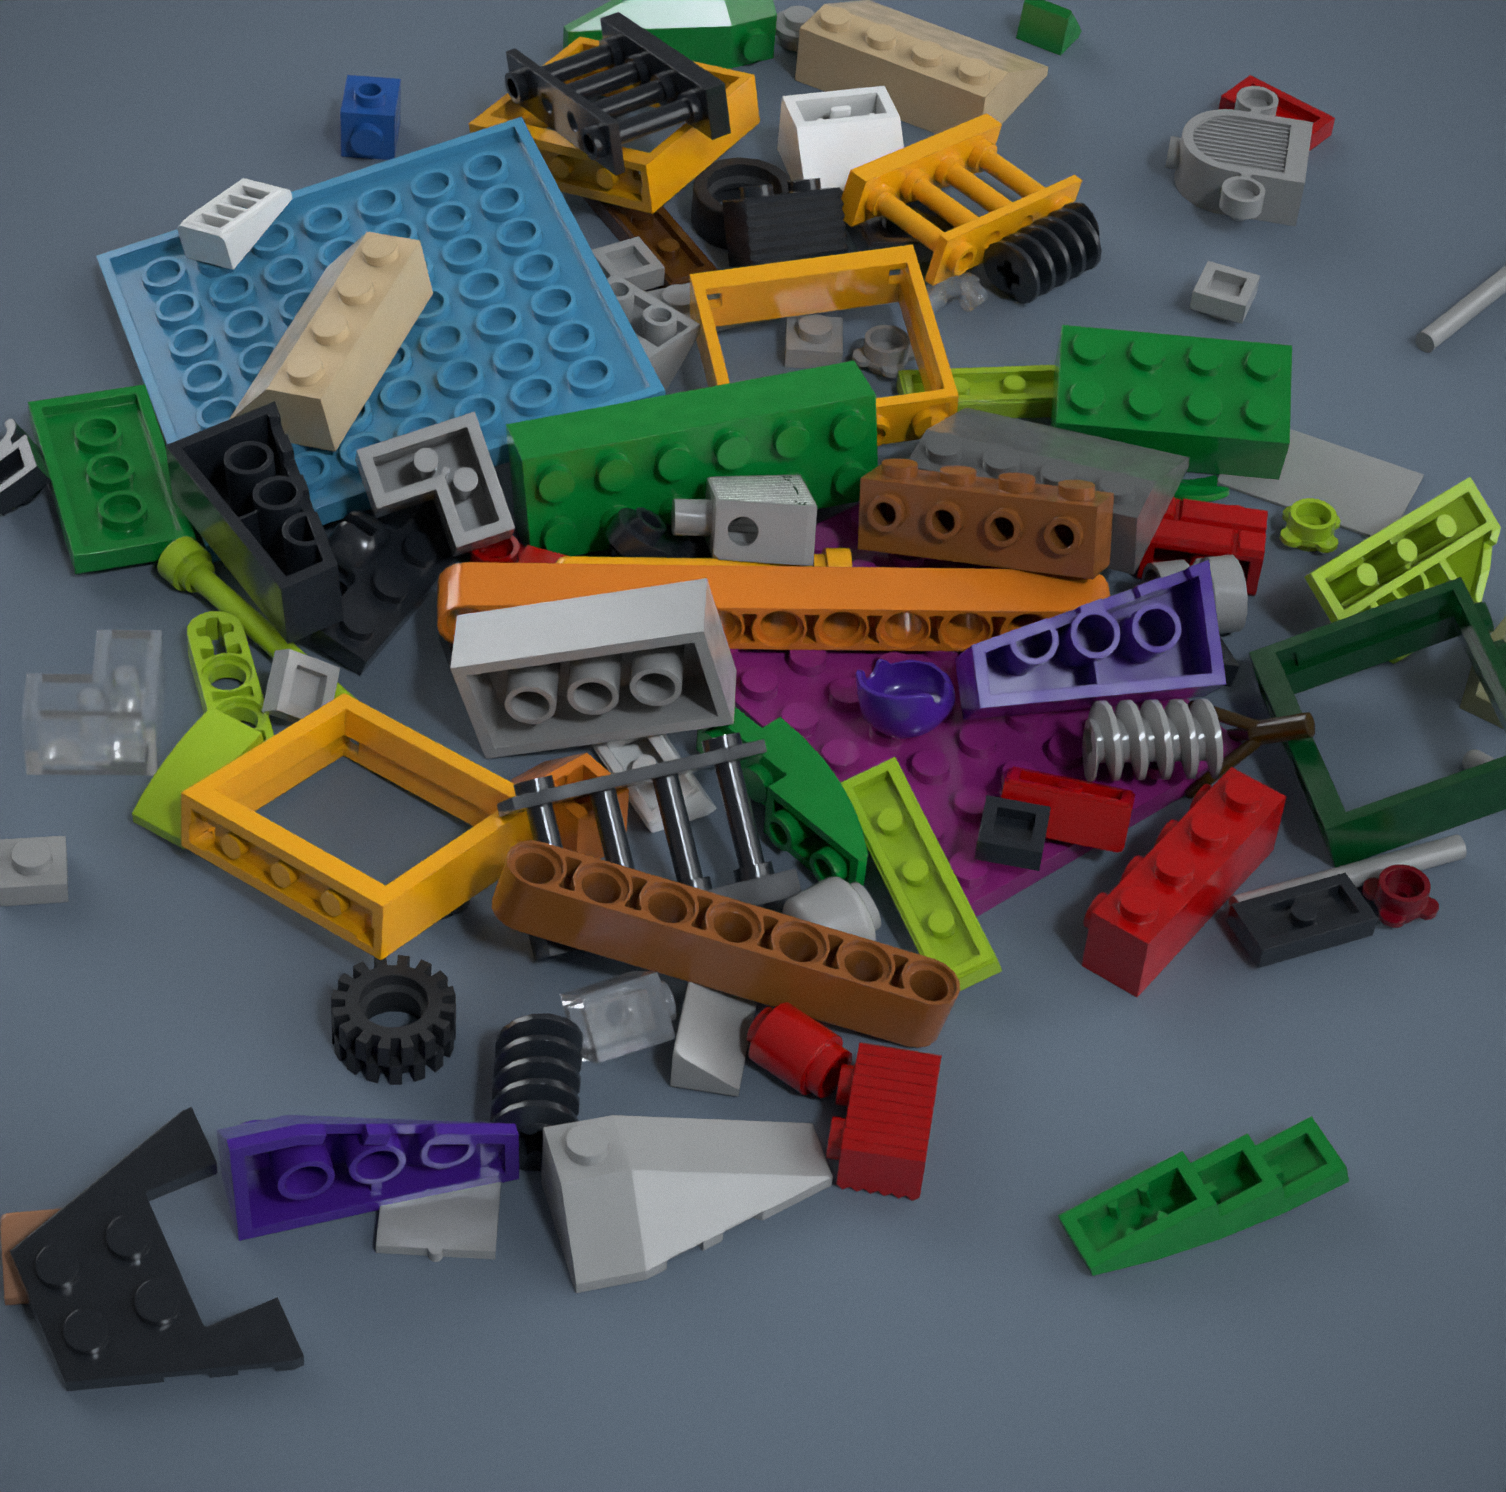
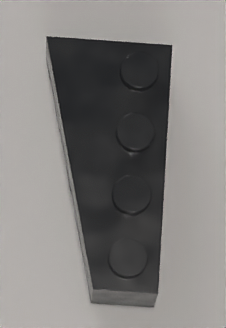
M275 401L165 445L174 502L287 644L344 620L338 565L319 515L312 506L303 474L300 475L294 458L293 447L288 434L285 435L280 413Z

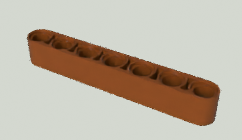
M529 840L519 842L511 847L492 897V910L496 918L505 926L516 931L769 1006L777 1007L781 1003L789 1002L813 1019L909 1047H926L937 1040L960 992V982L955 972L946 964L936 959L544 842Z

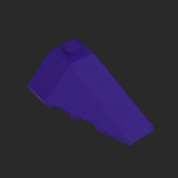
M284 1115L266 1120H251L238 1126L217 1130L221 1174L239 1241L380 1210V1206L519 1179V1134L516 1125L513 1123Z

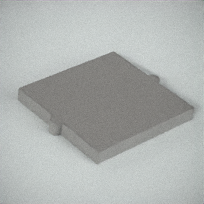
M501 1182L380 1206L376 1253L428 1256L433 1262H438L443 1257L495 1259Z

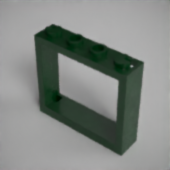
M1461 577L1249 652L1260 695L1270 718L1302 713L1294 694L1459 637L1506 733V642L1504 639L1493 641L1490 633L1494 632V625L1486 602L1474 604ZM1314 738L1281 742L1335 867L1354 863L1506 810V756L1346 812Z

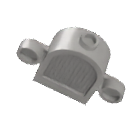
M1260 86L1244 87L1237 93L1234 110L1218 109L1200 113L1185 124L1182 137L1171 136L1165 168L1176 169L1174 180L1178 191L1189 202L1204 210L1228 215L1237 222L1253 219L1296 226L1306 179L1313 122L1276 116L1279 100L1273 91Z

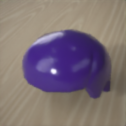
M879 659L869 677L866 678L865 672L859 669L855 674L857 695L863 718L885 736L898 739L922 736L942 723L952 711L955 703V690L949 675L931 662L910 659L889 663L884 659Z

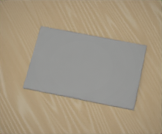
M1290 429V445L1279 480L1220 474L1218 485L1284 508L1292 506L1294 502L1304 498H1315L1325 501L1335 509L1341 520V528L1369 537L1403 516L1424 474Z

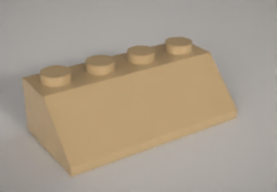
M366 232L333 261L320 277L229 419L275 401L280 413L285 435L288 434L292 444L336 452L433 294L420 240Z

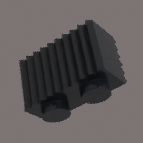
M820 178L787 181L788 192L773 194L772 184L739 187L740 198L722 200L729 267H748L847 253L849 248L845 243L847 235L844 232L846 224L843 221L845 214L842 210L844 203L841 200L843 192L840 187L821 188Z

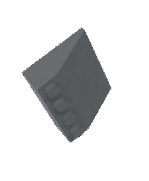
M964 408L926 429L909 460L918 463V469L940 472V468L944 466H967L976 469V476L998 479L999 475L1003 473H1026L1036 477V484L1058 486V482L1063 480H1084L1094 483L1095 491L1114 493L1110 565L1106 568L1133 575L1189 467V457L971 408Z

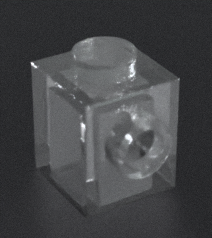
M632 971L560 994L566 1018L577 1024L583 1033V1045L580 1051L583 1061L601 1063L676 1039L671 1023L676 1018L675 1000L667 983L660 981L658 972Z

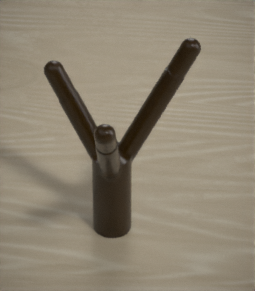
M1191 700V701L1188 703L1189 709H1190V706L1192 705V703H1193L1195 700ZM1214 706L1219 722L1236 727L1226 730L1228 736L1235 741L1245 742L1223 758L1218 778L1212 779L1208 770L1185 790V796L1193 799L1203 785L1214 784L1231 767L1234 768L1262 745L1314 737L1315 722L1312 714L1305 712L1255 720Z

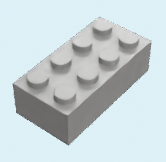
M707 578L457 615L450 669L485 759L734 724L737 671Z

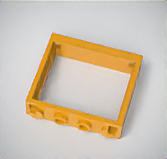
M578 37L544 65L599 46L600 41ZM694 62L725 83L731 133L711 140L693 126L685 123L650 153L622 147L625 172L616 176L595 160H591L586 153L559 133L546 129L549 127L521 105L514 103L508 93L468 124L470 133L522 117L561 192L653 214L760 123L754 74ZM604 67L592 71L590 73L578 76L576 78L564 81L563 83L569 84L577 80L608 70V68ZM629 85L601 96L610 97L635 87ZM659 103L650 105L649 107L657 108L661 105Z
M913 245L690 274V316L692 320L700 324V334L696 340L708 387L730 383L716 331L718 326L899 302L925 392L876 398L877 446L921 439L926 429L957 413L959 395ZM900 269V274L889 276L890 270ZM720 293L719 299L708 300L707 295Z
M345 693L181 792L182 847L379 960H383L496 882L500 877L506 856L511 847L519 842L533 840L526 811L502 817L499 816L497 804L516 796L513 787L514 783ZM350 738L359 742V746L351 742ZM345 756L474 827L389 884L384 885L255 811L337 759Z

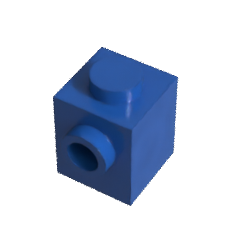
M347 75L340 112L341 157L381 160L395 158L401 124V79Z

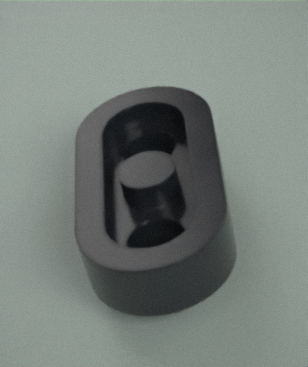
M638 507L636 510L622 508L605 530L610 544L624 557L712 558L704 536L672 535L671 525L664 523L659 516L646 508Z

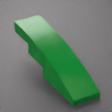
M1311 1116L1257 1145L1254 1144L1247 1133L1191 1163L1184 1152L1181 1151L1058 1215V1218L1092 1276L1156 1261L1220 1240L1286 1213L1349 1182L1346 1165Z

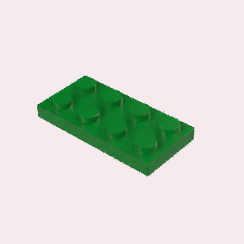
M145 384L28 402L29 421L36 444L42 451L51 478V482L48 485L75 574L159 561L165 548L176 539L188 536L196 540L192 523L173 500L165 443Z

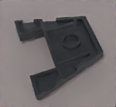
M192 1107L178 1113L10 1250L11 1261L66 1391L164 1382V1377L209 1373L210 1378L238 1375V1370L276 1367V1371H286L304 1366L303 1352L278 1297L206 1327L203 1325L149 1201L217 1174L216 1159Z

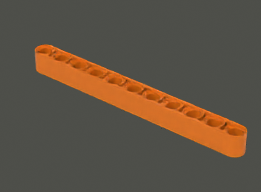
M465 562L453 564L445 568L439 575L437 582V627L439 634L446 641L454 644L457 615L707 578L729 649L965 651L973 644L1046 618L1055 617L1095 600L1110 597L1108 582L1100 574L1094 579H1085L1015 569Z

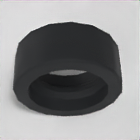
M736 157L712 163L694 179L691 223L696 233L708 243L727 250L723 205L720 202L722 200L740 198L739 187L772 184L773 194L788 192L787 181H792L791 178L776 165L759 159Z

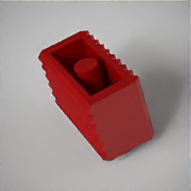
M859 1042L856 1064L842 1063L835 1105L847 1106L846 1118L832 1116L826 1158L839 1160L836 1184L842 1190L851 1187L856 1192L865 1189L870 1194L879 1191L883 1196L892 1193L898 1199L907 1196L912 1201L920 1198L942 1055Z

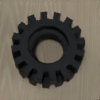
M398 955L397 965H387L386 957L383 960L374 957V969L371 970L363 961L354 965L353 978L344 973L338 980V990L333 989L331 997L332 1044H335V1054L339 1061L347 1058V1070L354 1075H357L366 1067V1080L378 1083L381 1073L390 1074V1085H402V1074L410 1072L414 1082L425 1079V1065L432 1071L437 1072L443 1067V1056L450 1058L454 1050V1040H456V994L453 986L448 987V977L441 970L431 976L432 964L422 959L416 968L410 967V956ZM385 1012H403L419 1020L403 1027H384L371 1022L369 1019Z

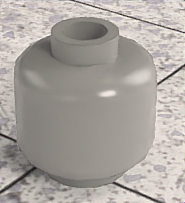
M840 877L825 878L797 893L785 902L782 914L876 941L875 931L881 927L878 909L867 890L858 882L849 884Z

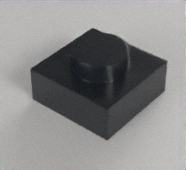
M987 795L974 859L1039 871L1051 807Z

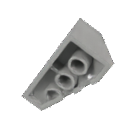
M610 1115L543 1128L541 1183L575 1293L647 1280L666 1270L669 1259L697 1245L704 1251L720 1243L723 1240V1232L750 1218L765 1220L832 1186L833 1176L813 1123Z

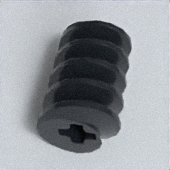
M1074 201L1065 204L1062 208L1052 211L1047 216L1035 220L1032 224L1020 228L1017 232L1003 237L1002 240L990 244L984 251L983 257L986 274L996 287L1005 291L1015 301L1022 304L1030 303L1038 295L1047 294L1053 287L1062 286L1068 279L1076 278L1083 271L1093 269L1101 261L1102 253L1098 222L1093 212L1084 203Z
M550 1013L529 1014L514 1019L502 1028L495 1043L490 1122L513 1123L516 1125L519 1134V1169L524 1171H541L544 1127L579 1121L576 1116L579 1114L580 1104L578 1094L580 1093L581 1084L579 1072L582 1065V1054L580 1051L583 1045V1033L577 1024L566 1017Z

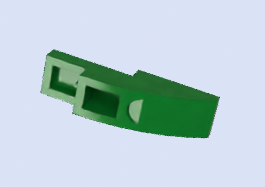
M736 707L734 710V724L697 729L696 750L700 754L704 753L702 741L740 732L743 744L764 739L767 749L766 753L740 761L749 797L766 807L763 832L768 835L777 848L787 851L813 872L819 882L828 877H840L849 884L858 882L864 887L868 853L863 829L854 806L841 782L828 764L801 734L781 717L761 728Z

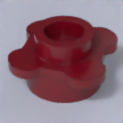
M1396 864L1388 866L1380 873L1379 879L1374 877L1367 879L1362 888L1363 896L1373 901L1378 908L1379 920L1384 925L1392 928L1402 927L1404 924L1417 918L1431 920L1436 917L1439 910L1438 902L1434 898L1429 897L1431 884L1428 877L1422 871L1410 865Z

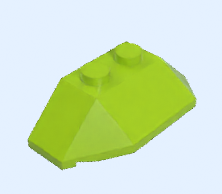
M1468 477L1316 568L1304 578L1331 623L1459 577L1462 578L1475 604L1482 602L1491 566L1492 546L1497 544L1501 526L1472 478ZM1410 654L1390 660L1389 662L1395 664Z

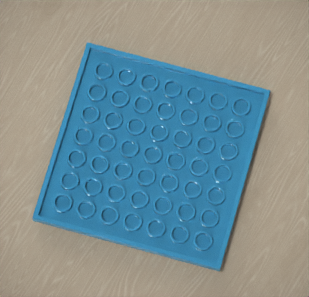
M522 117L292 191L293 199L234 270L187 258L178 229L96 256L142 381L146 386L165 442L170 444L229 420L326 268L366 232L420 240L433 294L335 452L291 443L300 475L303 474L312 506L314 511L318 513L322 525L343 519L355 509L364 511L372 509L355 461L358 449L475 411L495 467L509 462L506 424L666 395L659 377ZM202 537L206 550L211 554L212 563L221 560Z

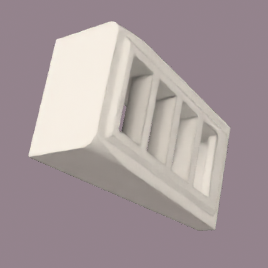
M245 178L241 179L193 212L178 226V233L186 257L234 270L293 199L291 191Z

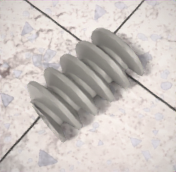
M1173 699L1169 701L1164 710L1158 700H1145L1140 710H1138L1137 705L1132 700H1123L1118 703L1115 711H1113L1112 706L1107 701H1095L1090 708L1083 733L1082 759L1084 775L1087 781H1095L1099 763H1106L1111 781H1119L1124 763H1131L1136 780H1145L1149 763L1156 762L1161 779L1169 780L1174 763L1181 761L1186 779H1195L1200 761H1206L1211 778H1218L1223 763V739L1220 723L1213 704L1208 699H1195L1189 709L1182 699Z

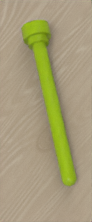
M188 536L181 537L165 548L159 558L157 568L159 574L179 591L187 590L191 593L199 592L219 611L230 613L237 617L244 627L245 634L272 658L276 650L292 649L305 654L293 642L287 644L266 618L214 574L215 567L212 564L211 554L196 540ZM337 682L334 699L343 693L355 698Z

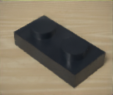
M1345 872L1233 903L1230 907L1227 923L1256 966L1261 968L1373 936L1378 917Z

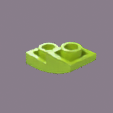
M211 706L181 738L154 774L132 812L133 822L185 849L181 846V792L263 743L262 732Z

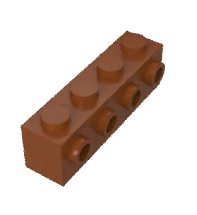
M909 459L883 460L881 465L860 478L858 549L1085 579H1094L1110 565L1114 493L1095 491V484L1092 482L1063 480L1058 482V486L1036 484V477L1026 473H1003L999 475L998 479L978 477L976 476V469L956 465L941 467L940 472L918 469V463Z

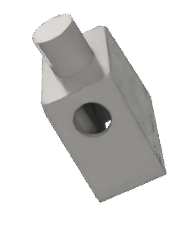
M801 475L710 477L706 481L705 499H673L671 530L672 535L704 536L712 558L718 560L813 566L817 505Z

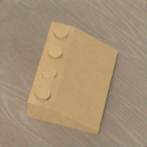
M862 0L824 4L800 27L795 80L825 92L885 86L901 121L938 134L986 113L1003 124L1047 76L1048 66L873 1Z

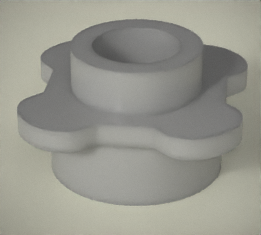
M878 325L870 328L865 334L863 348L855 349L852 360L858 366H868L869 370L874 374L888 378H897L898 370H904V366L908 361L916 360L908 334L904 330L892 325Z

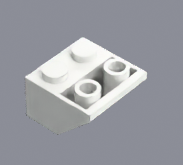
M885 86L782 96L777 149L791 180L820 178L821 188L840 187L844 191L851 169L904 148L900 116Z

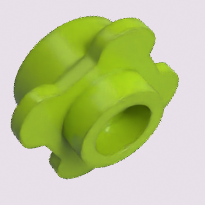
M1304 498L1283 510L1282 519L1286 522V528L1281 530L1279 537L1283 544L1307 552L1319 551L1330 553L1337 549L1338 539L1334 536V530L1340 527L1341 520L1330 504L1315 498Z

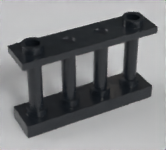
M620 12L600 18L603 39L600 40L599 46L550 64L539 66L516 48L506 51L509 72L505 74V85L512 101L521 105L586 153L591 160H595L615 176L625 172L621 146L624 143L682 122L693 126L711 140L731 133L725 83ZM604 67L608 68V70L577 80L575 82L569 84L563 83L564 81L576 78L578 76L590 73L592 71ZM629 85L635 87L593 103L588 101ZM656 103H659L661 105L660 107L624 119L619 122L615 120V118L626 115L628 113L637 111L639 109L648 107Z
M740 732L702 741L704 753L567 785L555 787L552 775L520 782L513 785L515 797L497 804L500 817L526 811L533 840L563 848L553 805L590 796L605 861L635 869L616 790L653 782L678 883L755 906L790 898L801 892L796 868L774 873L772 861L765 862L740 761L766 753L767 749L764 739L743 744ZM713 767L715 768L739 869L733 870L736 883L717 888L712 887L710 876L703 877L679 780V775ZM528 934L534 960L578 950L577 948Z

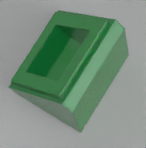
M1025 0L1016 39L1061 56L1079 38L1082 30L1071 10L1045 0Z

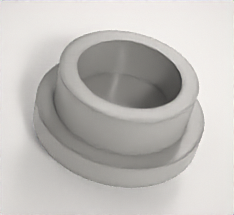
M791 6L777 14L776 36L780 46L787 50L798 52L800 27L815 14L813 10L805 6Z

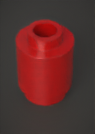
M789 1002L781 1003L774 1009L772 1007L763 1009L755 1017L747 1033V1041L751 1043L749 1048L750 1060L802 1095L813 1093L819 1098L829 1096L838 1087L842 1063L851 1065L852 1053L843 1047L842 1038Z

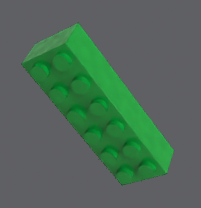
M854 360L506 424L515 524L525 547L530 545L568 556L609 549L610 542L606 537L605 530L622 508L634 510L638 507L646 508L659 516L664 523L671 525L673 499H705L706 481L710 477L801 475L817 505V509L860 501V478L878 467L876 394Z

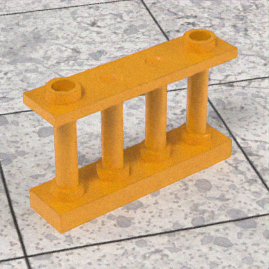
M986 113L851 169L841 197L844 203L842 210L845 214L843 221L853 227L871 218L885 216L934 252L925 277V281L934 286L955 275L960 276L968 269L982 264L984 251L990 244L1002 240L1003 237L1017 232L1020 228L1032 224L1035 220L1047 216L1050 212L1062 208L1065 204L1074 202L1083 180L1073 175L1048 187L1041 185L997 153L996 142L1002 123ZM985 171L1022 198L1012 202L974 174ZM953 186L989 213L978 217L940 189ZM918 200L955 228L943 232L907 206L906 203Z

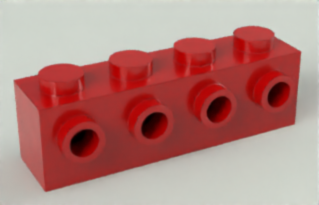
M1233 767L1213 786L1209 784L1203 785L1195 795L1189 811L1179 822L1171 819L1161 830L1154 848L1145 857L1137 855L1130 861L1121 876L1119 884L1108 895L1105 892H1101L1092 901L1083 921L1084 927L1088 928V934L1081 966L1137 998L1274 850L1286 796Z

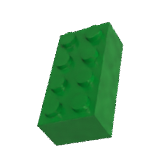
M1062 325L1054 366L1051 427L1189 457V467L1186 472L1279 480L1290 445L1292 345Z

